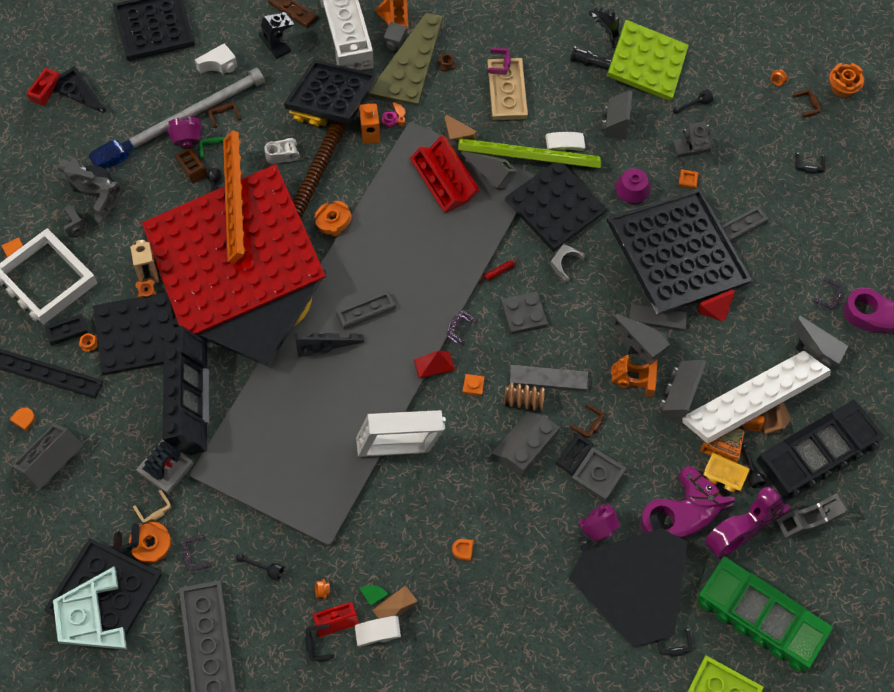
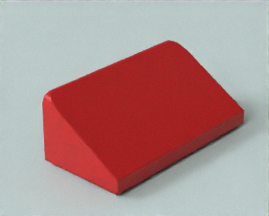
M352 601L312 614L315 625L329 624V628L317 629L319 638L359 624Z

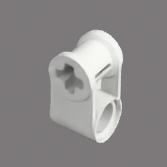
M293 138L267 143L265 145L266 161L270 164L298 160L300 153L296 148L297 141Z

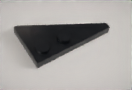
M75 66L60 75L53 89L54 91L101 113L107 111Z
M294 333L298 357L311 356L317 352H329L332 349L364 342L363 334L350 333V337H340L339 333H312L308 337H301L300 333Z

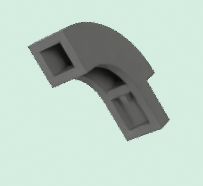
M836 493L811 507L797 511L793 510L776 520L785 538H792L824 527L834 522V519L848 513L849 510L840 493Z

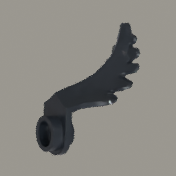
M597 8L589 11V15L593 19L595 18L596 22H600L601 27L606 28L605 32L609 34L612 48H616L620 34L618 32L619 18L617 17L615 20V12L609 15V9H606L604 12L603 8H600L599 11Z

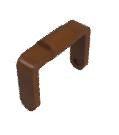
M810 89L796 92L792 95L795 98L808 94L809 100L815 108L813 111L802 114L803 118L819 114L821 111L820 103Z
M235 103L224 104L209 110V117L214 128H217L212 115L226 112L229 109L234 108L238 120H241Z
M587 403L585 407L598 414V419L591 425L588 433L575 425H571L570 428L585 438H590L602 425L601 421L604 418V413Z

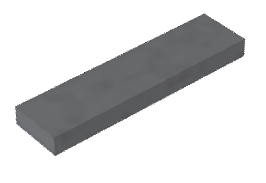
M511 365L510 382H513V385H518L519 383L521 386L528 385L529 387L536 386L540 388L587 392L588 372Z

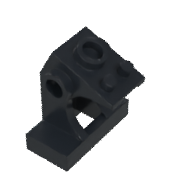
M285 12L264 16L261 23L262 31L259 32V37L276 59L291 52V48L282 36L283 31L294 26V23Z

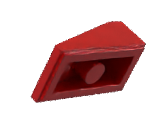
M45 68L27 91L26 95L29 100L45 106L60 77V73Z

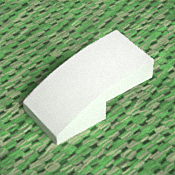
M555 132L548 133L545 136L547 150L565 152L566 149L583 151L585 149L583 133Z
M398 616L375 619L355 625L357 646L360 647L376 642H387L401 637Z

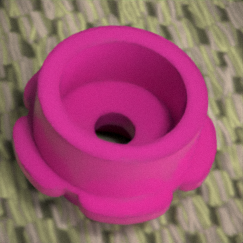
M385 112L382 115L381 122L387 127H393L398 123L397 114Z

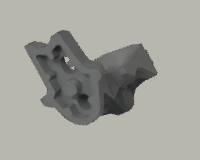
M72 158L70 162L63 159L58 165V170L63 172L62 181L68 183L71 191L79 190L86 195L99 196L93 210L95 211V220L97 223L102 224L111 209H115L121 194V184L114 181L109 171L95 165L82 166L76 158Z

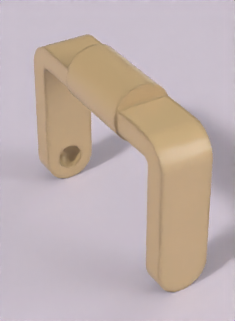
M159 490V493L167 506L150 514L149 517L144 519L136 505L133 506L142 523L148 524L153 520L155 522L171 509V504L162 490Z

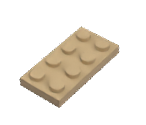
M511 58L507 74L488 73L492 120L527 119L528 117L522 58ZM488 59V68L504 69V59Z

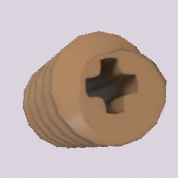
M510 382L505 390L503 406L509 401L510 407H513L515 402H517L518 408H521L524 403L526 410L532 405L533 411H536L538 406H540L542 412L545 396L544 388L541 387L539 392H537L536 386H533L532 390L529 391V386L525 385L522 390L521 384L518 383L516 388H514L513 382Z

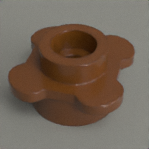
M443 54L438 57L441 71L456 68L453 55Z

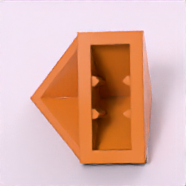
M384 0L374 10L388 25L390 22L407 26L408 29L407 0Z

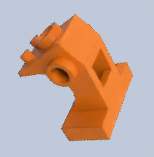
M626 355L613 364L611 368L612 382L622 388L629 386L646 388L645 397H653L656 389L657 361L651 365L648 363L646 365L631 364L629 355ZM628 372L639 373V379L628 377Z

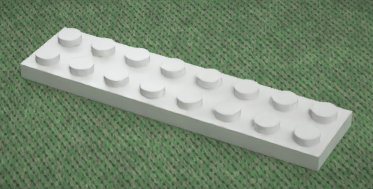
M802 351L688 413L686 418H682L683 423L708 444L829 377L830 369L805 351Z

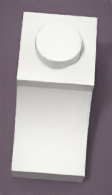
M225 43L195 59L196 67L200 74L207 71H218L222 74L231 73L237 67L236 57Z

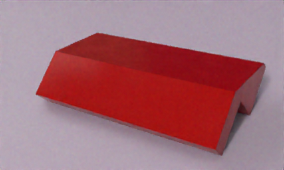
M440 136L430 148L420 146L410 157L413 165L445 213L468 203L480 191L445 136Z

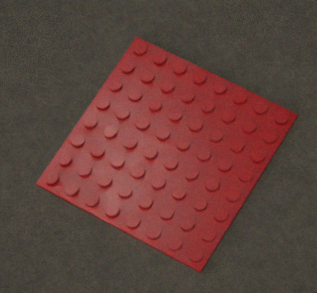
M277 164L241 179L242 215L244 217L243 246L245 247V253L235 264L228 262L225 186L141 222L179 326L183 325L197 335L326 278Z

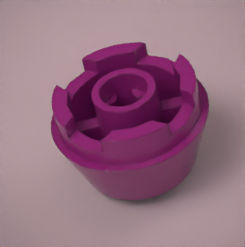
M189 117V120L180 121L179 118H175L169 121L167 132L175 146L188 148L200 142L203 126L200 124L199 118Z
M629 169L617 179L615 190L620 199L629 202V204H638L650 195L651 185L647 175L642 170Z
M609 503L606 505L602 504L592 510L586 520L583 517L578 521L582 528L581 531L594 541L601 540L602 538L604 540L608 539L614 534L613 531L619 527L616 510Z

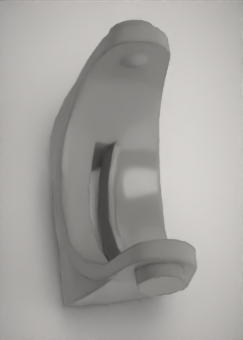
M563 244L550 261V264L558 276L562 278L563 282H569L570 278L564 273L561 266L563 256L573 255L581 260H584L586 257L584 253H580L574 248Z

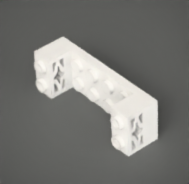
M320 0L322 8H325L332 34L337 65L357 70L374 68L373 50L359 0Z

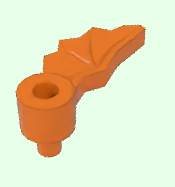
M393 102L395 113L398 115L397 124L398 126H404L405 108L401 104Z

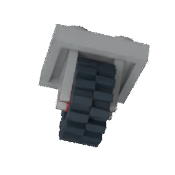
M161 440L136 471L162 491L169 494L194 465V462L182 454L175 446Z

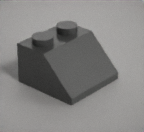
M629 90L609 99L608 106L604 105L603 116H606V120L602 121L601 128L602 131H605L604 137L625 139L630 121L632 91Z

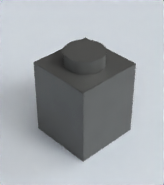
M390 22L383 37L384 47L390 51H398L406 39L407 26Z

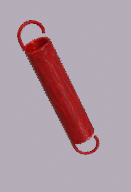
M509 260L482 277H486L488 282L515 267V263L513 260Z

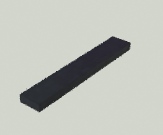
M0 349V370L94 399H96L104 383L101 379Z

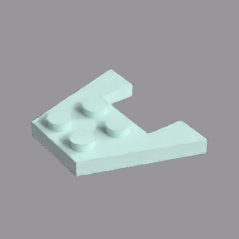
M115 567L108 569L53 600L57 639L60 644L127 650L123 627L102 632L97 593L118 589Z

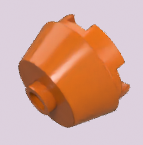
M851 63V65L838 64L830 72L829 76L832 92L843 98L850 97L858 92L864 85L863 70L854 63Z

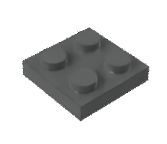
M537 291L501 299L511 334L547 326L548 323Z
M592 447L571 481L606 501L626 471V467Z

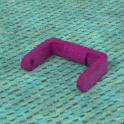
M491 48L490 53L506 56L504 57V69L488 68V73L507 74L511 64L509 50Z

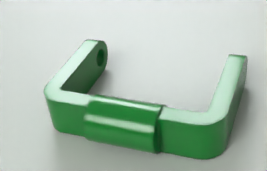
M225 137L201 140L199 142L201 159H204L203 145L223 143Z

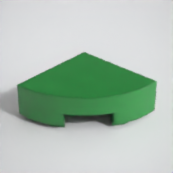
M367 585L360 588V592L370 607L388 596V593L383 588L375 585Z

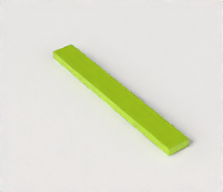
M461 138L458 144V150L601 168V158L595 155Z

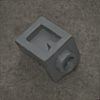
M68 205L64 208L67 214L64 217L68 224L63 228L68 237L77 236L85 227L73 207Z

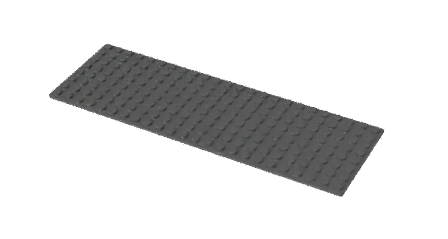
M409 122L352 212V221L346 229L341 231V234L338 235L321 262L322 269L326 271V278L322 280L313 294L309 311L292 328L269 367L258 363L207 445V451L202 453L190 473L192 479L327 546L333 543L381 457H358L356 437L367 415L407 411L425 377L418 378L414 359L441 350L517 214L505 201V197L535 176L530 172L513 166L518 172L506 188L496 189L489 184V180L486 177L481 176L477 172V168L474 165L466 162L465 157L461 154L462 150H458L459 142L446 137L480 191L468 203L445 213L410 160V157L420 146L430 148L443 135L413 122ZM389 291L396 309L343 329L336 311ZM294 333H300L301 337H308L312 333H339L340 337H350V333L363 334L364 342L332 349L329 352H317L311 356L298 357Z

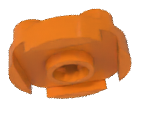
M333 201L334 204L329 205L325 203L315 213L316 226L324 234L338 236L341 234V231L348 227L353 217L345 203L341 201Z
M157 522L139 525V545L131 551L133 556L142 563L154 564L166 557L171 548V537L167 529ZM154 538L155 544L147 547L145 541Z

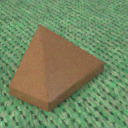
M448 115L445 116L446 128L451 140H459L460 138L477 140V132Z
M784 402L762 413L766 435L784 430L791 420Z
M404 586L372 611L378 619L390 616L399 617L418 603V601L407 586Z

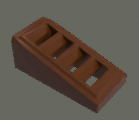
M191 148L175 155V158L192 184L207 177L205 167ZM191 155L190 158H188V159L182 161V159H181L182 157L185 158V157Z

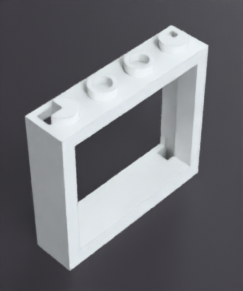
M48 228L0 263V286L4 284L7 287L5 289L12 298L16 296L19 299L17 303L23 310L28 309L30 317L35 321L39 320L43 325L97 284L95 276ZM48 243L81 279L40 310L6 274Z
M441 410L368 414L356 437L358 457L428 453L444 431L446 419L442 417Z

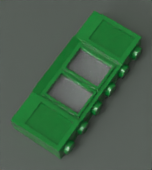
M725 556L695 600L699 603L698 606L707 612L709 610L717 615L716 618L719 621L730 623L735 627L736 632L744 636L748 635L753 639V643L761 648L765 646L771 650V654L775 658L786 660L790 663L789 666L797 672L802 671L805 673L811 667L833 629L831 625L806 610L805 607Z

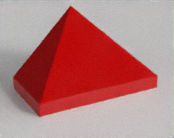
M732 289L700 303L697 310L698 313L724 321L735 293Z
M438 350L414 359L418 378L455 370L450 352Z

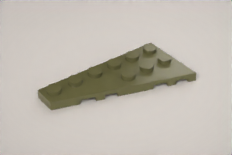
M425 13L379 76L368 96L419 106L443 16Z

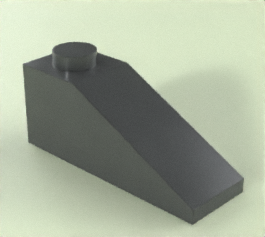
M620 314L614 315L612 325L649 365L667 353L670 344L664 335H661L653 328Z
M801 315L791 322V327L816 360L829 369H833L840 364L848 348L846 344Z

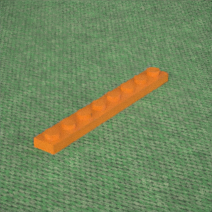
M232 130L224 138L223 147L228 262L235 264L243 257L245 247L243 246L244 217L242 215L243 201L241 200L239 132Z

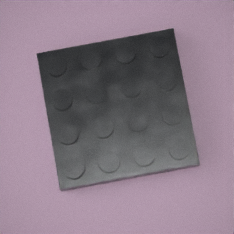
M128 0L113 4L127 61L195 46L183 0Z
M313 60L284 102V107L288 110L350 124L359 111L360 105L364 103L376 84L378 75Z
M556 162L505 197V201L552 251H555L607 211V208L563 163Z
M167 292L153 294L148 297L142 296L93 305L102 375L164 364V331L175 328L174 324H172L174 320L172 305Z
M89 538L44 611L55 617L54 599L115 567L118 589L97 593L102 632L123 627L126 637L162 574Z

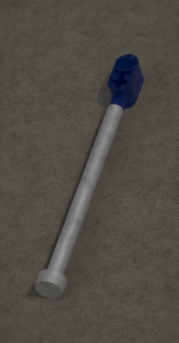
M256 67L248 72L249 76L122 143L118 140H112L98 147L89 154V159L95 166L104 169L111 168L128 158L127 152L167 132L170 120L179 118V121L189 120V117H195L253 85L259 87L265 83L264 77Z

